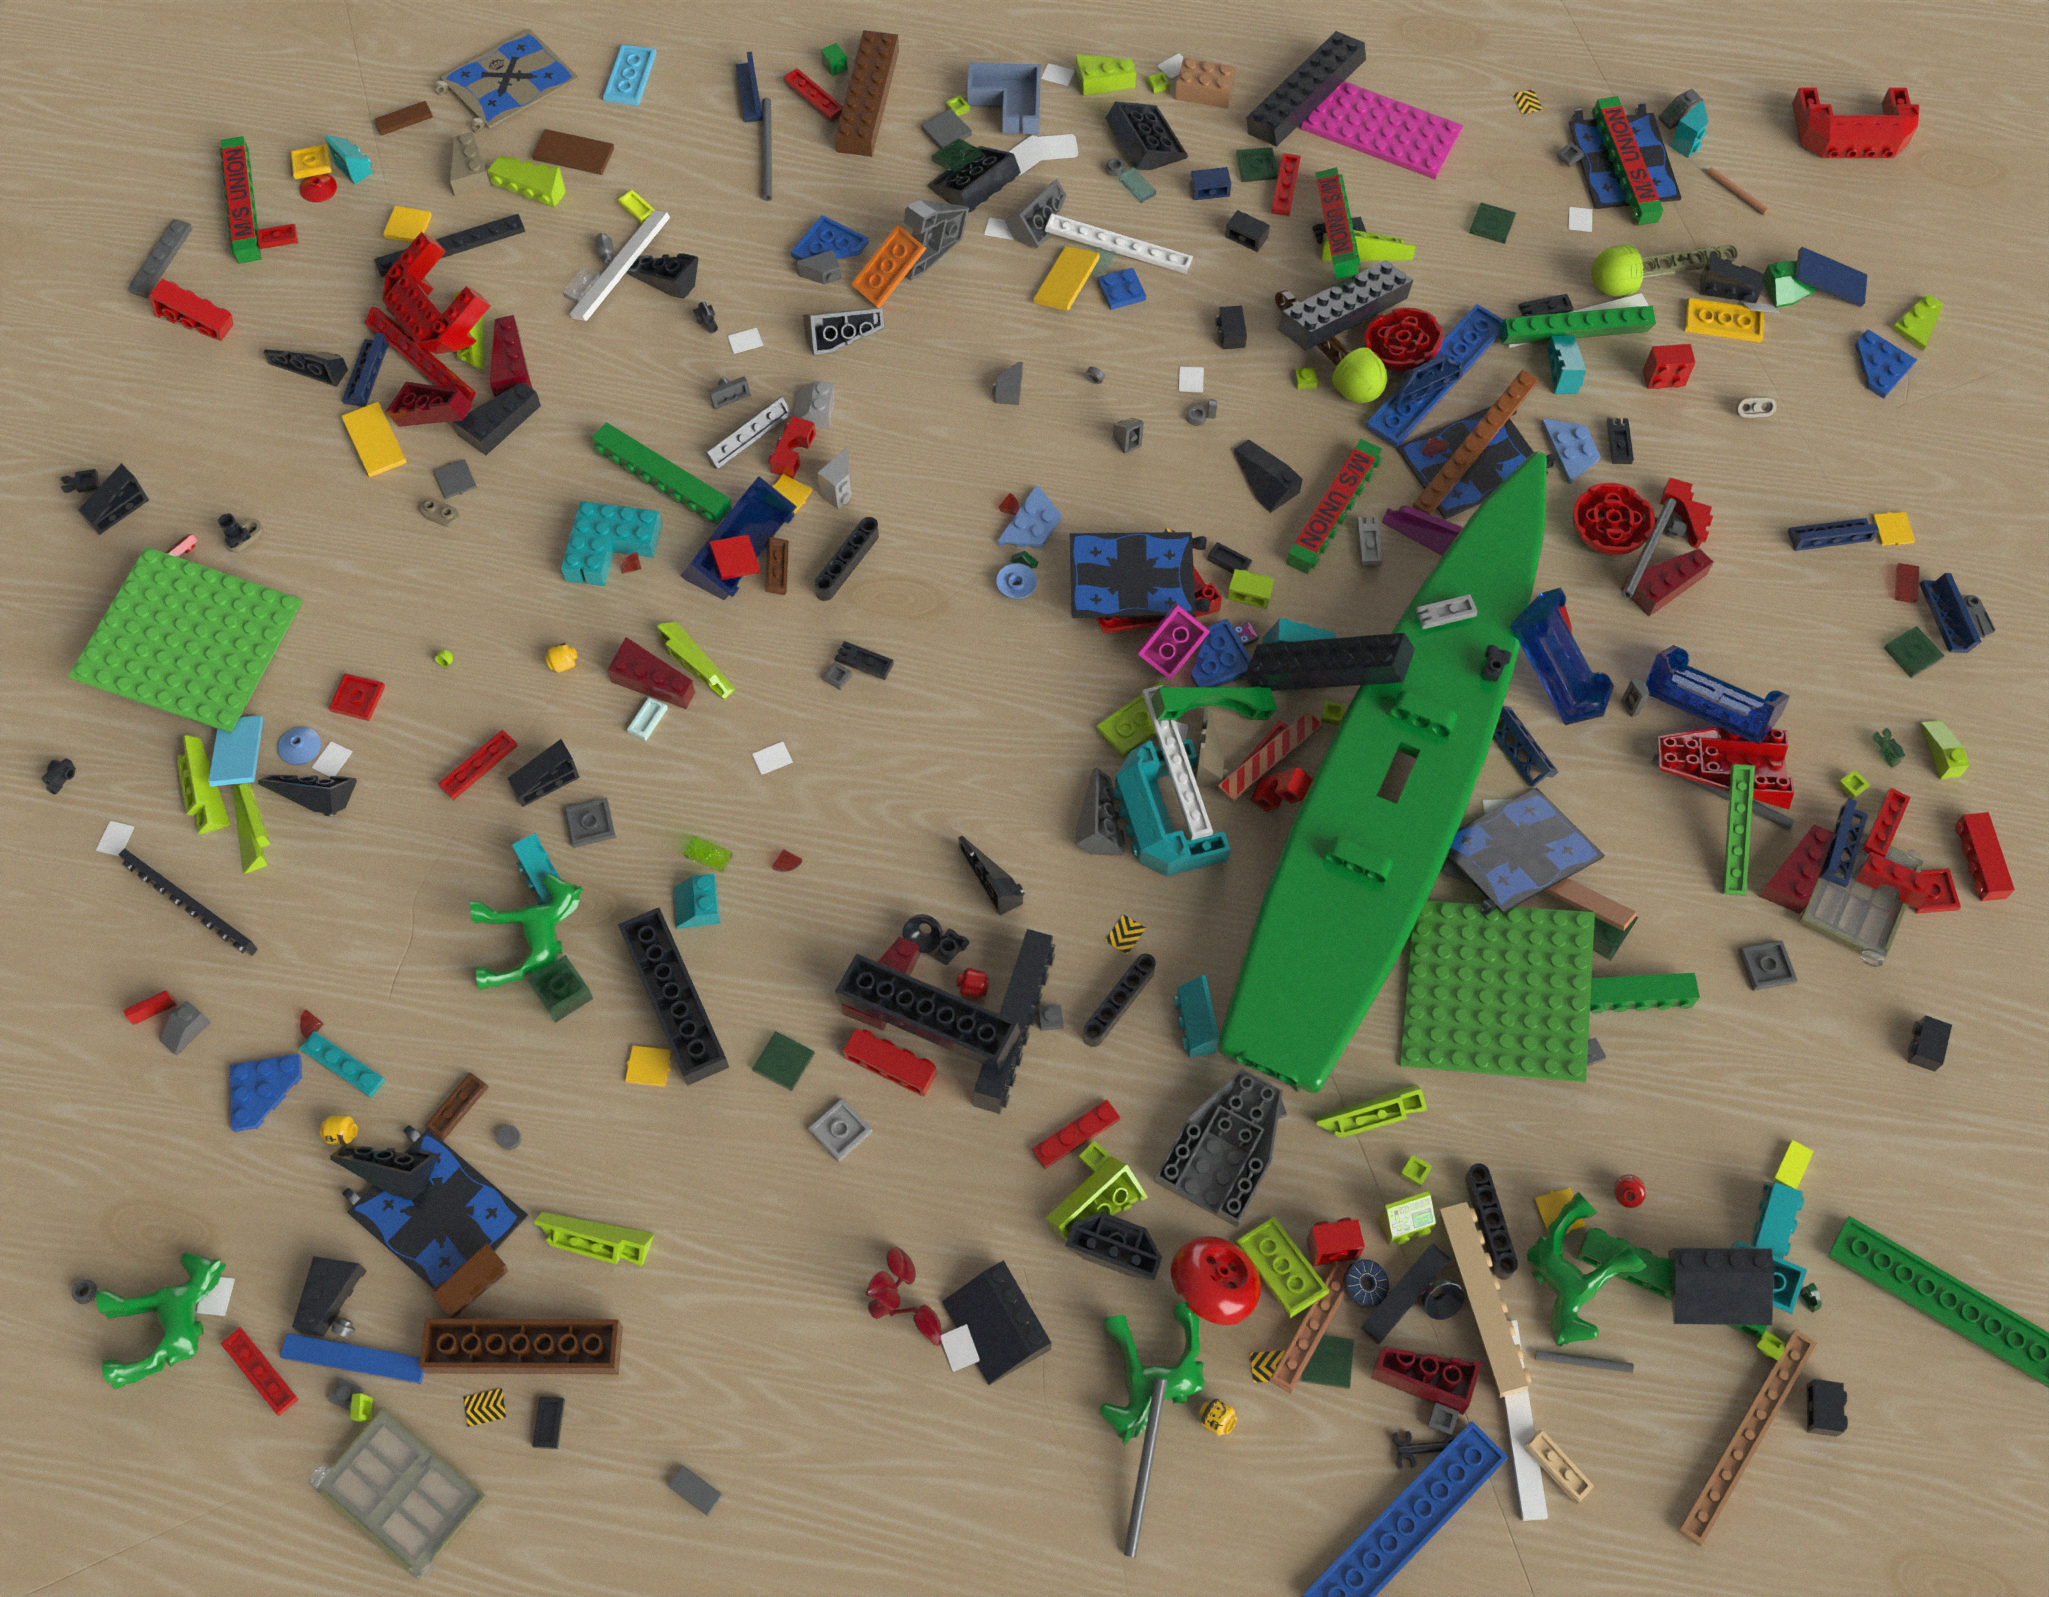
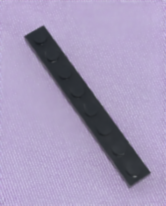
M515 214L436 239V241L446 251L441 257L444 258L523 233L525 228L519 214ZM406 249L374 259L381 277L387 274Z
M124 848L118 854L124 861L122 865L127 870L138 872L137 876L146 884L149 882L153 883V888L161 895L168 894L170 896L168 899L176 906L183 905L186 907L185 912L194 919L197 916L201 918L200 922L209 930L212 928L218 931L216 934L225 942L231 940L234 943L232 946L243 954L246 951L253 956L258 950L251 940Z

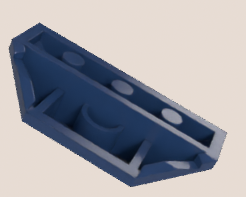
M1444 354L1418 367L1406 370L1400 382L1395 403L1396 410L1460 380L1464 370L1463 364Z

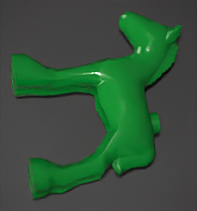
M548 874L543 878V884L551 896V901L546 904L527 905L513 910L498 911L489 908L480 901H470V913L473 924L523 925L524 936L529 946V952L517 966L507 971L495 972L485 967H476L477 988L483 990L489 987H499L509 982L520 981L528 973H530L533 980L541 975L555 973L559 966L557 964L558 954H562V943L556 939L555 925L563 921L578 908L580 895L583 890L582 886L577 887L576 884L568 883L555 875Z
M1579 1192L1573 1196L1570 1202L1564 1205L1558 1217L1548 1226V1237L1540 1234L1536 1244L1529 1248L1526 1254L1528 1262L1535 1269L1532 1275L1541 1285L1546 1282L1557 1294V1299L1552 1309L1553 1312L1551 1313L1550 1325L1552 1333L1555 1335L1556 1344L1560 1345V1347L1570 1342L1596 1339L1599 1329L1596 1325L1578 1317L1577 1314L1580 1308L1593 1299L1602 1286L1616 1274L1621 1272H1640L1647 1267L1628 1245L1588 1274H1583L1575 1265L1563 1258V1240L1568 1228L1577 1220L1590 1218L1598 1213Z
M185 1252L180 1257V1264L190 1276L189 1280L183 1284L163 1287L145 1295L122 1297L108 1289L97 1290V1307L100 1313L106 1314L108 1319L157 1312V1318L164 1332V1336L152 1353L141 1360L130 1363L114 1359L104 1360L102 1362V1373L107 1384L111 1383L114 1389H119L126 1384L136 1383L148 1375L162 1371L166 1363L172 1367L174 1364L191 1359L196 1355L199 1336L204 1335V1328L201 1321H196L195 1306L218 1284L221 1272L226 1267L225 1263H220L221 1259L212 1260L194 1253Z
M1188 1302L1174 1305V1310H1172L1175 1320L1184 1329L1186 1339L1184 1352L1174 1367L1154 1365L1144 1368L1138 1358L1134 1338L1127 1324L1126 1315L1111 1316L1103 1320L1104 1324L1102 1325L1105 1334L1115 1341L1122 1350L1125 1361V1384L1128 1390L1129 1403L1126 1407L1109 1403L1102 1404L1099 1414L1114 1429L1118 1437L1122 1438L1124 1445L1131 1438L1138 1437L1147 1426L1155 1378L1167 1380L1164 1401L1172 1399L1173 1404L1187 1402V1396L1200 1393L1204 1389L1205 1381L1202 1374L1204 1362L1195 1361L1201 1350L1199 1319L1188 1308Z

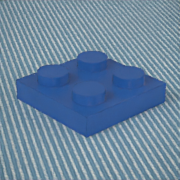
M1133 267L1098 277V284L1110 310L1146 300V294Z

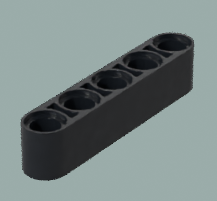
M863 518L815 579V590L818 599L822 601L832 599L878 540L879 529L875 518Z
M1144 953L1137 957L1087 1021L1083 1031V1040L1086 1045L1090 1047L1099 1046L1151 980L1156 966V960L1152 955ZM1142 964H1147V965H1149L1151 968H1150V969H1142L1140 966H1141ZM1136 981L1138 984L1130 986L1127 982ZM1117 997H1121L1125 1001L1122 1003H1118L1114 999ZM1103 1014H1109L1112 1016V1018L1109 1020H1105L1101 1016ZM1096 1031L1099 1033V1035L1092 1037L1088 1034V1032Z
M1476 1163L1467 1172L1465 1183L1477 1216L1479 1228L1485 1240L1486 1251L1489 1253L1492 1261L1493 1273L1497 1278L1507 1280L1517 1270L1518 1260L1490 1171L1484 1164ZM1472 1173L1480 1174L1483 1180H1476ZM1479 1195L1487 1196L1489 1203L1482 1202ZM1486 1217L1493 1218L1496 1221V1225H1490ZM1493 1240H1500L1503 1248L1496 1247ZM1500 1262L1507 1263L1510 1266V1271L1502 1269Z
M1432 1243L1360 1329L1377 1344H1380L1448 1264L1451 1258Z

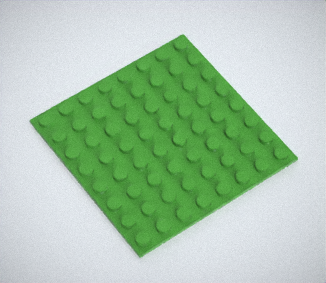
M145 547L68 678L232 733L300 608L303 599Z
M1426 901L1412 929L1400 1066L1586 1083L1595 912L1514 907L1503 914L1496 908L1489 915L1483 916L1479 912L1480 908H1482L1481 904Z

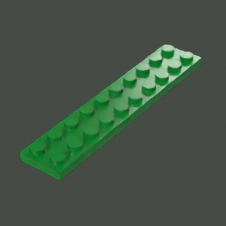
M1851 1216L1846 1218L1827 1255L1828 1258L2049 1388V1332Z

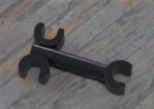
M1406 1431V1441L1404 1442L1398 1439V1434L1395 1432L1392 1435V1441L1397 1446L1399 1456L1396 1460V1465L1398 1469H1402V1459L1407 1458L1410 1461L1411 1468H1414L1416 1459L1412 1454L1442 1452L1448 1446V1442L1453 1441L1456 1436H1448L1441 1442L1409 1445L1412 1440L1410 1431Z

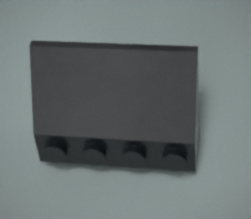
M1114 102L1105 119L1136 169L1153 170L1187 159L1188 154L1157 105Z
M979 146L930 182L928 187L949 204L967 206L969 212H972L979 204L987 201L992 194L1000 191L1004 185L1015 180V177L1021 171L1014 153Z
M1673 1248L1668 1251L1673 1324L1772 1325L1774 1291L1772 1249Z
M1004 1260L985 1270L942 1301L956 1328L967 1324L980 1359L976 1364L988 1385L993 1384L1051 1350L1052 1342Z

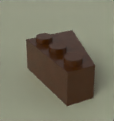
M486 1243L469 1261L458 1267L450 1279L438 1284L433 1290L435 1293L432 1297L451 1319H454L509 1271L506 1264Z

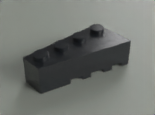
M521 382L470 411L462 421H453L459 437L486 456L541 407L537 392Z

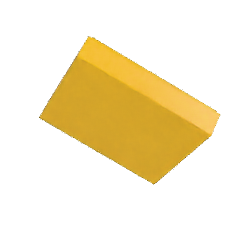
M327 144L290 151L295 180L332 172Z
M395 206L384 230V238L412 243L421 231L425 233L432 217L431 212Z

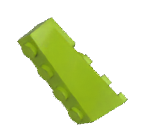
M499 155L488 169L491 183L495 186L505 188L512 193H518L544 205L555 208L566 193L559 166L549 168L547 164L540 163L538 166L533 165L532 161L526 160L522 163L517 158Z
M1111 1157L1045 1219L1054 1233L1067 1241L1073 1223L1100 1212L1113 1216L1121 1210H1128L1132 1207L1131 1204L1136 1201H1143L1148 1197L1127 1164Z

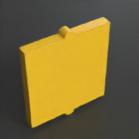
M782 475L777 483L772 485V489L765 499L796 514L802 504L806 503V499L813 490L786 475Z
M1889 511L1883 514H1873L1874 523H1877L1879 529L1877 533L1881 546H1899L1900 544L1915 542L1906 512L1891 513Z
M632 1046L630 1060L627 1061L628 1069L625 1081L665 1086L668 1071L671 1070L669 1063L672 1050Z
M1571 1188L1557 1192L1550 1191L1547 1195L1534 1198L1548 1235V1226L1558 1217L1564 1205L1573 1198ZM1577 1220L1568 1228L1566 1235L1570 1231L1584 1228L1586 1226L1584 1220Z

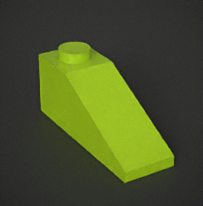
M1942 720L1921 722L1920 726L1939 778L1961 777L1970 766L1961 743Z

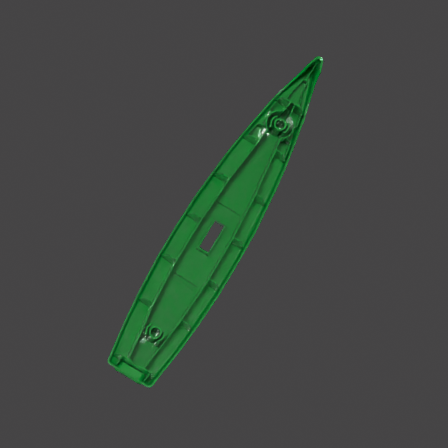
M1533 452L1483 501L1436 564L1394 627L1391 634L1405 633L1415 648L1404 682L1360 685L1296 814L1264 894L1241 962L1217 1047L1220 1053L1234 1059V1064H1237V1061L1282 1082L1298 1087L1297 1092L1302 1089L1310 1093H1317L1322 1089L1366 1017L1399 958L1435 885L1486 760L1523 638L1543 545L1547 457L1543 452ZM1471 595L1478 611L1477 616L1426 629L1422 628V622L1419 621V615L1415 611L1417 607ZM1488 645H1495L1500 650H1507L1512 654L1509 664L1504 666L1496 682L1486 681L1481 675V671L1486 663L1484 654ZM1397 751L1416 758V762L1396 804L1377 795Z

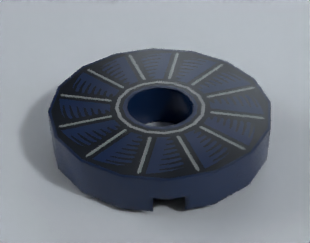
M1361 1259L1350 1264L1347 1272L1344 1274L1343 1285L1347 1297L1358 1304V1306L1371 1308L1381 1304L1387 1297L1389 1279L1385 1270L1378 1263L1369 1259ZM1363 1277L1367 1278L1370 1282L1369 1290L1365 1289L1362 1285Z

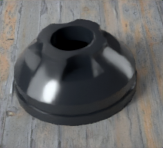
M917 914L905 923L902 935L904 939L919 944L920 953H929L940 945L943 931L939 922L933 917ZM921 924H928L931 927V932L924 933L920 930L919 926Z
M1451 1279L1434 1281L1423 1294L1422 1306L1427 1315L1433 1319L1444 1320L1450 1318L1462 1307L1465 1298L1464 1291L1458 1283ZM1437 1288H1443L1439 1296L1432 1297L1433 1292Z

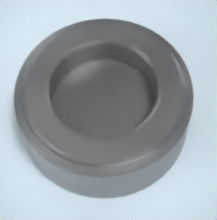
M1090 366L1085 372L1086 378L1094 384H1101L1105 378V374L1097 367Z
M1194 406L1188 410L1187 421L1191 425L1200 426L1205 423L1207 412L1204 408Z
M505 1126L498 1131L497 1142L501 1148L513 1150L520 1144L521 1134L516 1127Z

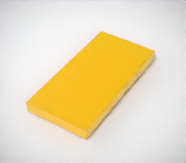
M1065 246L1034 297V303L1068 311L1100 258L1099 253Z
M1694 298L1687 299L1684 332L1762 342L1764 311H1752L1747 306Z
M379 402L341 416L369 477L407 463Z

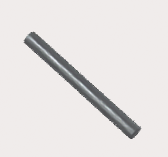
M1540 1350L1535 1352V1360L1633 1373L1634 1364L1628 1362Z

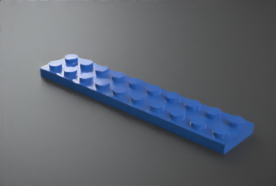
M1476 304L1445 337L1435 358L1446 354L1460 362L1464 366L1463 376L1500 336L1499 326L1504 320ZM1458 381L1396 410L1395 403L1399 391L1398 388L1366 422L1365 428L1397 448Z
M1471 1421L1301 1597H1375L1509 1457Z

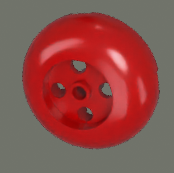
M1417 308L1393 309L1392 313L1384 316L1382 314L1369 324L1364 336L1365 348H1369L1383 362L1386 370L1405 372L1435 358L1442 345L1443 331L1441 325L1436 321V317L1429 312Z
M1601 483L1589 487L1576 500L1572 513L1573 526L1580 540L1592 550L1605 555H1625L1639 549L1648 540L1655 523L1654 513L1649 502L1637 495L1636 490L1618 483ZM1602 513L1604 517L1600 518L1598 517V514ZM1645 513V516H1646V517H1645L1644 522H1642V517H1643V514Z
M1215 1236L1197 1237L1183 1244L1172 1259L1170 1274L1174 1289L1178 1296L1182 1295L1188 1302V1308L1202 1319L1218 1325H1235L1254 1312L1261 1294L1260 1277L1250 1257L1234 1243Z

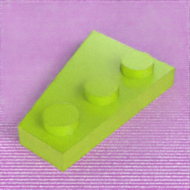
M1928 293L1894 325L1892 330L1924 351L1944 304Z

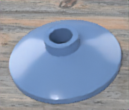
M1014 563L1003 567L999 571L996 584L998 590L1004 596L1011 599H1022L1034 592L1037 585V577L1030 567Z
M296 727L287 731L278 743L280 757L291 765H303L310 762L317 756L321 748L320 737L314 730L307 727Z

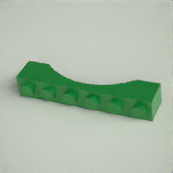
M1205 686L1159 687L1151 698L1157 721L1177 720L1185 712L1204 706L1229 709L1249 720H1269L1277 710L1271 688H1262L1260 686L1254 688H1243L1242 686L1235 688H1225L1224 686L1217 688H1207Z

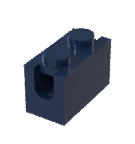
M1228 167L1191 171L1192 181H1190L1194 201L1230 197L1232 183Z

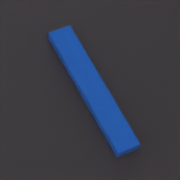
M288 1333L280 1354V1358L417 1384L422 1383L425 1373L419 1368L420 1357Z

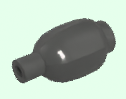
M599 233L595 239L596 252L599 257L604 259L606 264H610L614 253L612 239L605 233Z

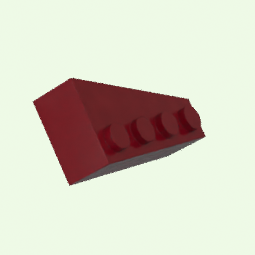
M514 315L497 318L494 322L490 386L494 397L521 382L532 388Z
M406 381L385 412L399 427L462 421L473 405L458 389Z
M1698 548L1646 568L1630 599L1648 616H1651L1704 578L1714 561ZM1631 575L1626 576V579L1621 587L1622 591L1624 590Z
M625 637L607 670L611 683L687 709L695 694L693 681L627 637Z
M1814 824L1769 881L1759 897L1801 914L1809 904L1835 833Z
M898 937L879 959L878 963L910 976L920 956L919 944ZM841 1004L843 1015L879 1030H884L886 1022Z
M1382 1347L1377 1356L1371 1379L1431 1403H1439L1459 1411V1414L1463 1415L1470 1406L1482 1362L1474 1360L1473 1362L1462 1361L1461 1358L1451 1357L1449 1359L1437 1357L1434 1354L1427 1353V1355L1416 1354L1414 1351Z

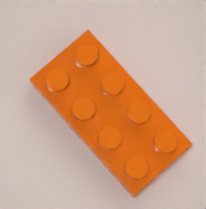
M897 224L851 285L876 307L880 308L927 248Z

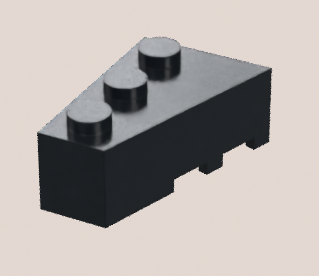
M1711 252L1701 275L1699 294L1757 303L1762 292L1763 273L1744 265L1741 267L1734 265L1732 260H1722L1716 257L1715 253Z
M121 463L78 511L94 531L101 535L148 502L149 499L136 477Z
M560 739L507 779L521 806L524 807L579 779L580 776L571 754L562 739Z
M313 1256L292 1327L300 1334L324 1337L332 1325V1321L340 1313L341 1306L347 1297L351 1296L354 1291L353 1288L367 1270L360 1263Z

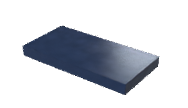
M1801 247L1798 250L1796 280L1859 307L1865 304L1867 274L1807 248Z

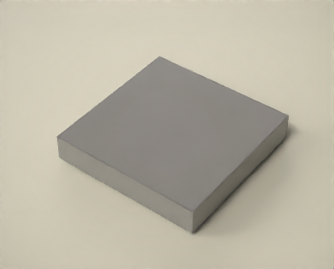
M843 1098L808 1127V1131L838 1162L873 1132V1129Z

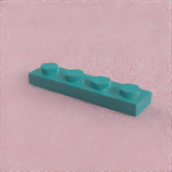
M315 1031L299 1048L301 1052L370 1098L386 1081L384 1077Z

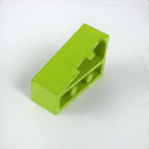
M1076 54L1075 71L1083 96L1135 88L1136 69L1132 59Z

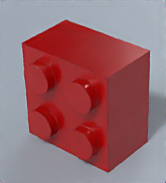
M1691 344L1652 346L1643 368L1647 389L1686 386L1696 363Z
M1350 1217L1337 1220V1223L1328 1224V1221L1315 1223L1306 1239L1312 1267L1333 1264L1336 1261L1357 1260L1365 1248L1359 1220H1351Z

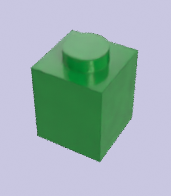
M837 43L821 49L822 63L832 76L848 70L847 56Z

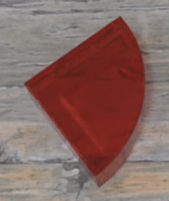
M1430 436L1422 454L1432 456V454L1443 453L1448 448L1449 443Z
M1009 493L999 505V509L1001 512L1016 515L1019 511V502L1013 494Z
M637 552L623 559L620 564L622 574L642 569Z
M783 849L772 865V868L780 872L791 871L802 863V859Z
M306 1009L300 1017V1031L306 1040L314 1031L317 1032L324 1025L321 1020Z

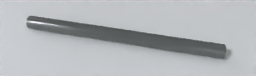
M764 98L762 100L763 199L770 201L772 199L771 99Z
M1668 498L1653 531L1622 592L1623 597L1627 599L1632 598L1676 505L1674 499Z
M1655 754L1651 764L1659 767L1658 755ZM1685 779L1729 800L1728 791ZM1754 800L1752 801V812L1789 830L1791 829L1795 821L1794 819Z
M1155 1378L1124 1550L1125 1556L1135 1558L1167 1380Z

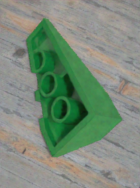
M1797 261L1768 264L1764 272L1763 283L1775 308L1794 305L1801 298L1808 297L1818 290L1795 279Z

